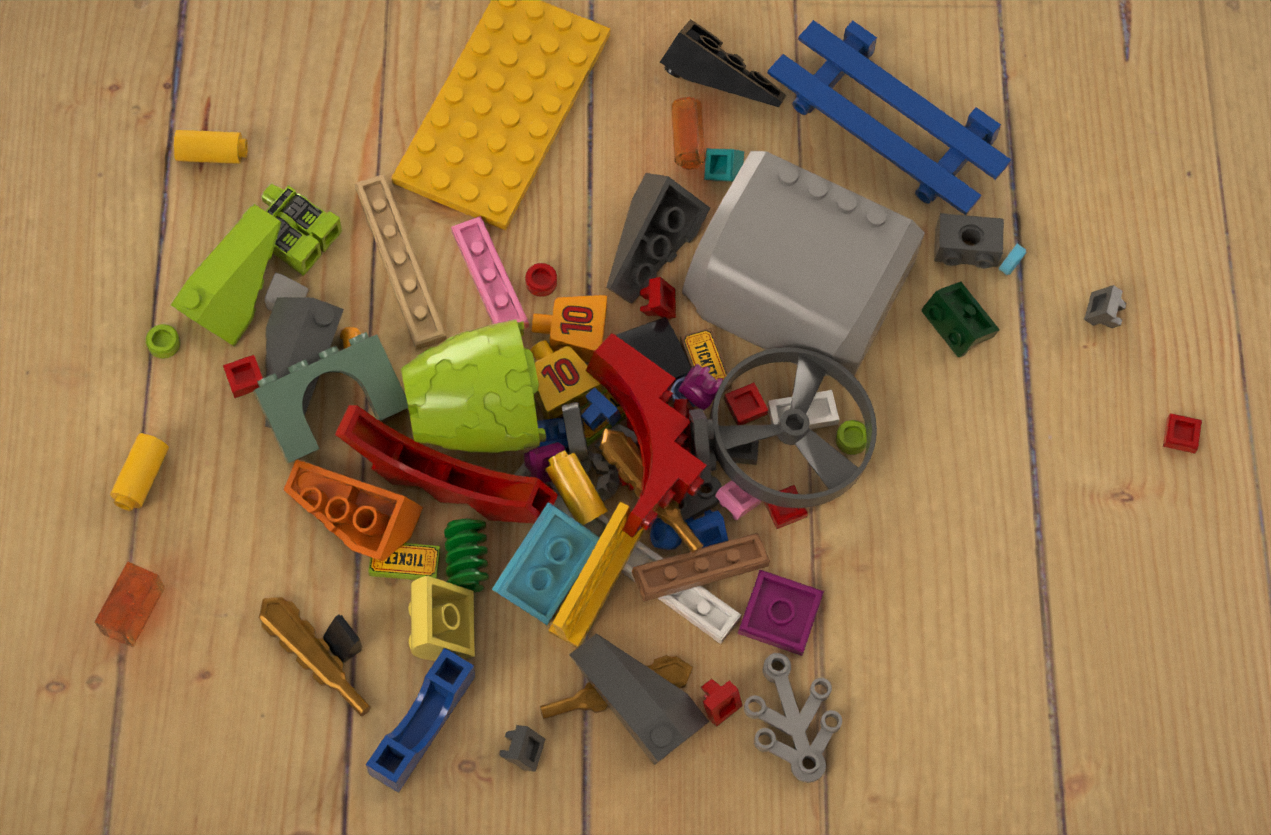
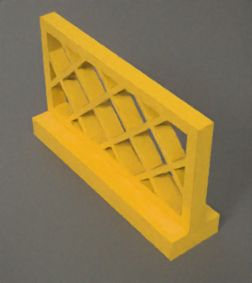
M622 502L618 504L590 557L548 629L549 633L577 648L584 641L644 532V529L641 528L632 538L622 531L631 513L630 507Z

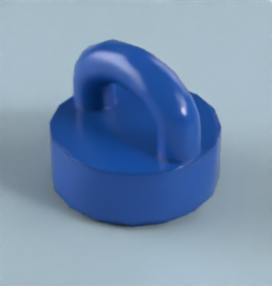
M656 518L650 531L652 544L656 548L676 549L682 543V539L670 525L664 523L661 518Z

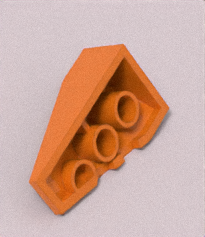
M300 460L295 461L283 489L304 509L322 522L329 531L338 536L352 551L382 562L411 538L423 506L406 496Z

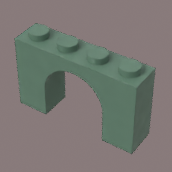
M367 332L349 339L350 347L341 351L338 350L337 346L331 347L318 354L321 360L308 365L305 359L288 367L290 374L278 379L276 373L257 381L259 388L253 392L287 463L320 449L305 419L302 408L303 395L307 386L319 375L336 372L354 379L362 388L376 419L379 421L408 408L406 395L377 334L369 337Z

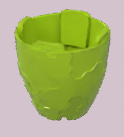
M516 319L459 333L446 339L440 345L429 348L419 354L414 360L401 368L415 442L437 445L450 450L499 453L538 447L540 442L546 441L545 429L538 428L534 393L538 392L539 383L533 353L529 349L524 348L521 338L524 335V321L517 322Z

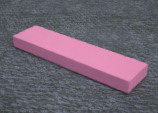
M481 216L452 226V234L492 324L516 319L517 322L524 321V327L528 328L529 322Z

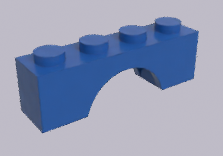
M446 648L442 650L426 674L421 690L408 713L391 733L385 735L366 763L370 776L394 791L400 792L474 680V665Z

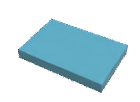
M547 503L492 590L548 625L577 580L600 537L554 505Z

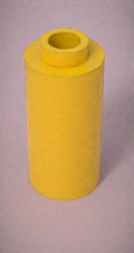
M176 130L174 157L176 161L240 164L242 158H247L248 141L247 139H242L241 132Z
M138 434L110 493L111 497L115 499L113 503L117 507L127 511L142 507L169 450V446L165 442L148 434Z
M566 450L548 459L551 466L545 470L574 520L581 525H585L608 511L575 452L568 455Z

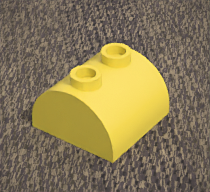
M429 576L413 581L411 583V602L408 606L411 616V635L409 636L411 653L421 659L436 661L442 650L446 648L463 659L475 657L474 591Z

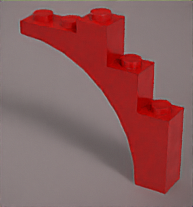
M611 333L594 351L586 372L602 384L622 407L633 426L640 446L643 466L641 493L637 504L622 528V531L633 538L641 528L647 531L658 516V513L655 511L659 507L665 510L672 500L680 504L687 494L693 497L705 481L700 476L707 465L683 448L689 438L685 432L691 421L668 405L674 395L670 389L676 378Z
M358 405L348 406L335 433L337 437L373 463L371 469L392 485L419 486L440 503L468 504L489 521L534 524L547 503L554 505L558 496L555 491L539 478L493 471L450 457L415 442L413 439L379 421Z

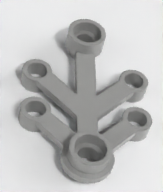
M773 653L764 662L763 674L768 681L775 683L785 716L767 707L765 701L756 695L750 696L746 700L744 712L749 718H758L791 736L795 749L777 741L774 732L768 728H762L757 731L754 744L758 750L763 752L769 751L791 764V771L798 780L806 783L815 782L824 774L826 762L822 753L832 734L840 729L842 717L833 710L825 712L820 721L821 729L811 746L808 742L806 730L822 701L829 697L832 686L825 678L815 679L810 687V696L799 713L788 678L791 671V662L785 655ZM774 661H779L783 664L784 669L776 671L772 668L771 664ZM821 684L826 687L827 693L823 695L818 694L814 687ZM756 702L761 706V710L759 712H752L748 705ZM827 717L835 718L837 726H827L825 719ZM761 735H767L770 737L771 743L769 745H762L758 738ZM804 759H811L815 767L813 769H806L802 765V761Z

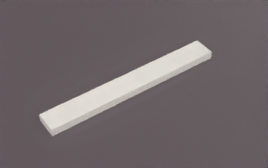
M524 463L514 474L531 477L530 471L524 466ZM553 482L545 483L558 494L554 506L573 518ZM601 515L583 526L600 537L609 519ZM638 541L622 573L635 582L632 575L633 567L663 558ZM702 586L658 598L720 644L741 618L740 613Z

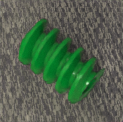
M468 518L448 522L444 530V535L447 539L445 550L448 552L445 555V561L448 564L446 576L449 577L446 582L472 590L474 593L484 590V586L480 585L479 582L489 579L488 573L479 571V569L488 566V561L478 558V556L488 553L487 547L478 546L479 543L487 541L486 534L477 533V531L487 528L485 521Z

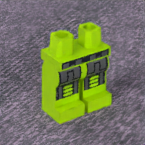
M270 184L261 196L262 202L269 206L266 212L282 222L273 254L304 276L321 257V251L325 252L341 234L340 217L330 211L326 213L318 208L306 197L296 193V190L289 185L283 190Z

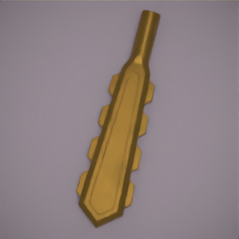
M605 428L599 445L602 455L609 464L615 465L618 468V474L626 483H630L634 487V493L639 498L643 466L642 458L637 452L638 447L632 438L627 437L624 432ZM672 500L665 510L659 507L655 511L658 513L657 518H661L664 523L670 525L693 554L699 551L703 544L682 519L678 508L679 503Z
M283 597L263 598L259 619L262 621V629L271 637L277 636L280 639L279 645L288 654L294 653L297 656L296 662L304 670L311 669L313 671V679L320 686L327 685L329 688L337 690L360 716L365 715L371 706L347 681L343 671L344 664L338 656H331L329 654L330 647L324 639L314 636L315 629L308 620H301L299 617L300 610L292 601H286Z
M668 655L654 659L652 665L646 666L679 689L686 687L693 670V666L679 657L674 656L671 658ZM588 682L585 688L581 689L575 696L541 705L540 711L543 719L577 709L592 710L594 713L606 711L608 705L593 685Z

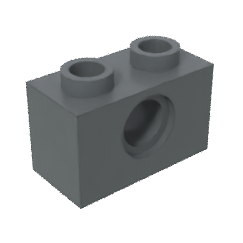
M940 213L935 228L934 262H943L949 266L968 264L983 269L997 267L1003 254L1004 219ZM963 241H971L972 243H974V246H969L965 244Z

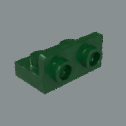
M961 281L937 290L922 308V313L958 358L965 356L972 346L993 338L1000 330Z

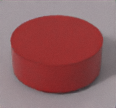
M546 263L532 265L525 275L528 291L539 297L548 296L553 293L557 287V273L555 269Z

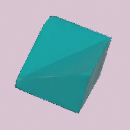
M706 148L704 180L733 182L744 164V151Z

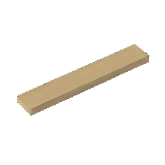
M385 174L355 183L357 194L416 350L445 341L447 339L446 333Z

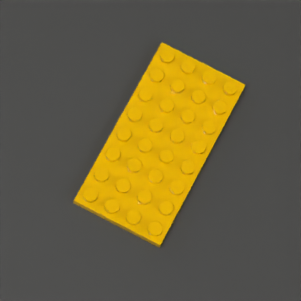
M491 0L392 175V184L471 217L477 218L481 216L483 222L506 231L610 37L611 28L541 0Z

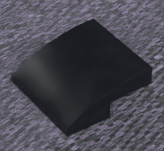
M666 317L616 334L617 337L676 378L674 383L678 379L686 377L691 369L682 346Z

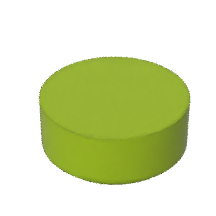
M160 324L149 330L146 335V345L153 356L161 359L169 358L179 350L180 338L172 326Z
M849 420L839 426L836 434V444L842 452L856 455L866 449L867 435L866 427L863 423Z

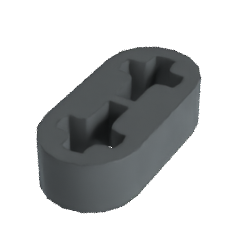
M579 402L562 405L570 454L575 452L580 462L588 461L590 457Z

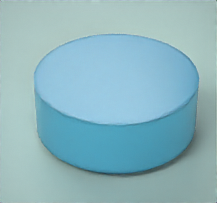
M1017 243L1003 261L999 270L1006 275H1010L1027 253L1026 249Z

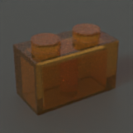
M127 561L94 622L103 635L130 647L135 645L165 589L159 575Z

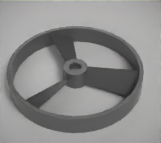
M774 348L764 350L744 359L724 378L710 412V419H712L714 428V439H710L711 445L724 472L748 494L766 503L781 507H814L840 497L860 478L871 459L876 443L877 425L875 412L863 386L852 373L838 362L807 349ZM775 362L797 363L791 407L782 414L778 424L718 426L720 398L737 377L752 368ZM825 374L830 375L845 387L856 401L862 413L866 427L867 443L865 456L859 468L809 428L810 422L806 413ZM777 435L783 443L796 445L829 490L813 494H790L768 488L746 475L732 460L727 449Z

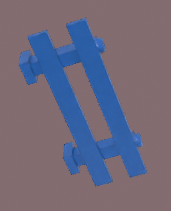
M814 20L798 36L800 42L827 60L814 75L784 54L778 58L767 72V74L796 94V99L792 102V105L797 112L806 115L816 108L917 180L920 185L915 194L924 203L929 204L939 196L966 215L981 198V194L955 177L962 167L969 161L996 180L1011 163L1010 158L991 146L997 139L1001 126L1000 123L977 107L969 114L965 127L869 60L875 51L877 37L853 20L845 28L843 41ZM847 74L950 147V149L938 163L934 162L832 88Z

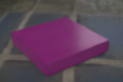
M760 569L738 634L803 656L824 591Z

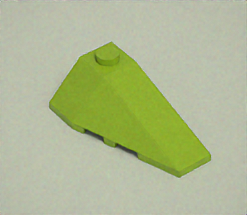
M254 204L188 278L171 303V306L235 346L253 320L258 292L262 290L266 265L272 257L282 222Z

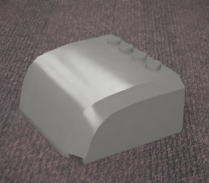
M751 151L724 196L696 249L686 275L682 294L690 299L703 320L765 350L788 347L814 351L838 362L855 376L916 261L925 232L913 220L767 151Z

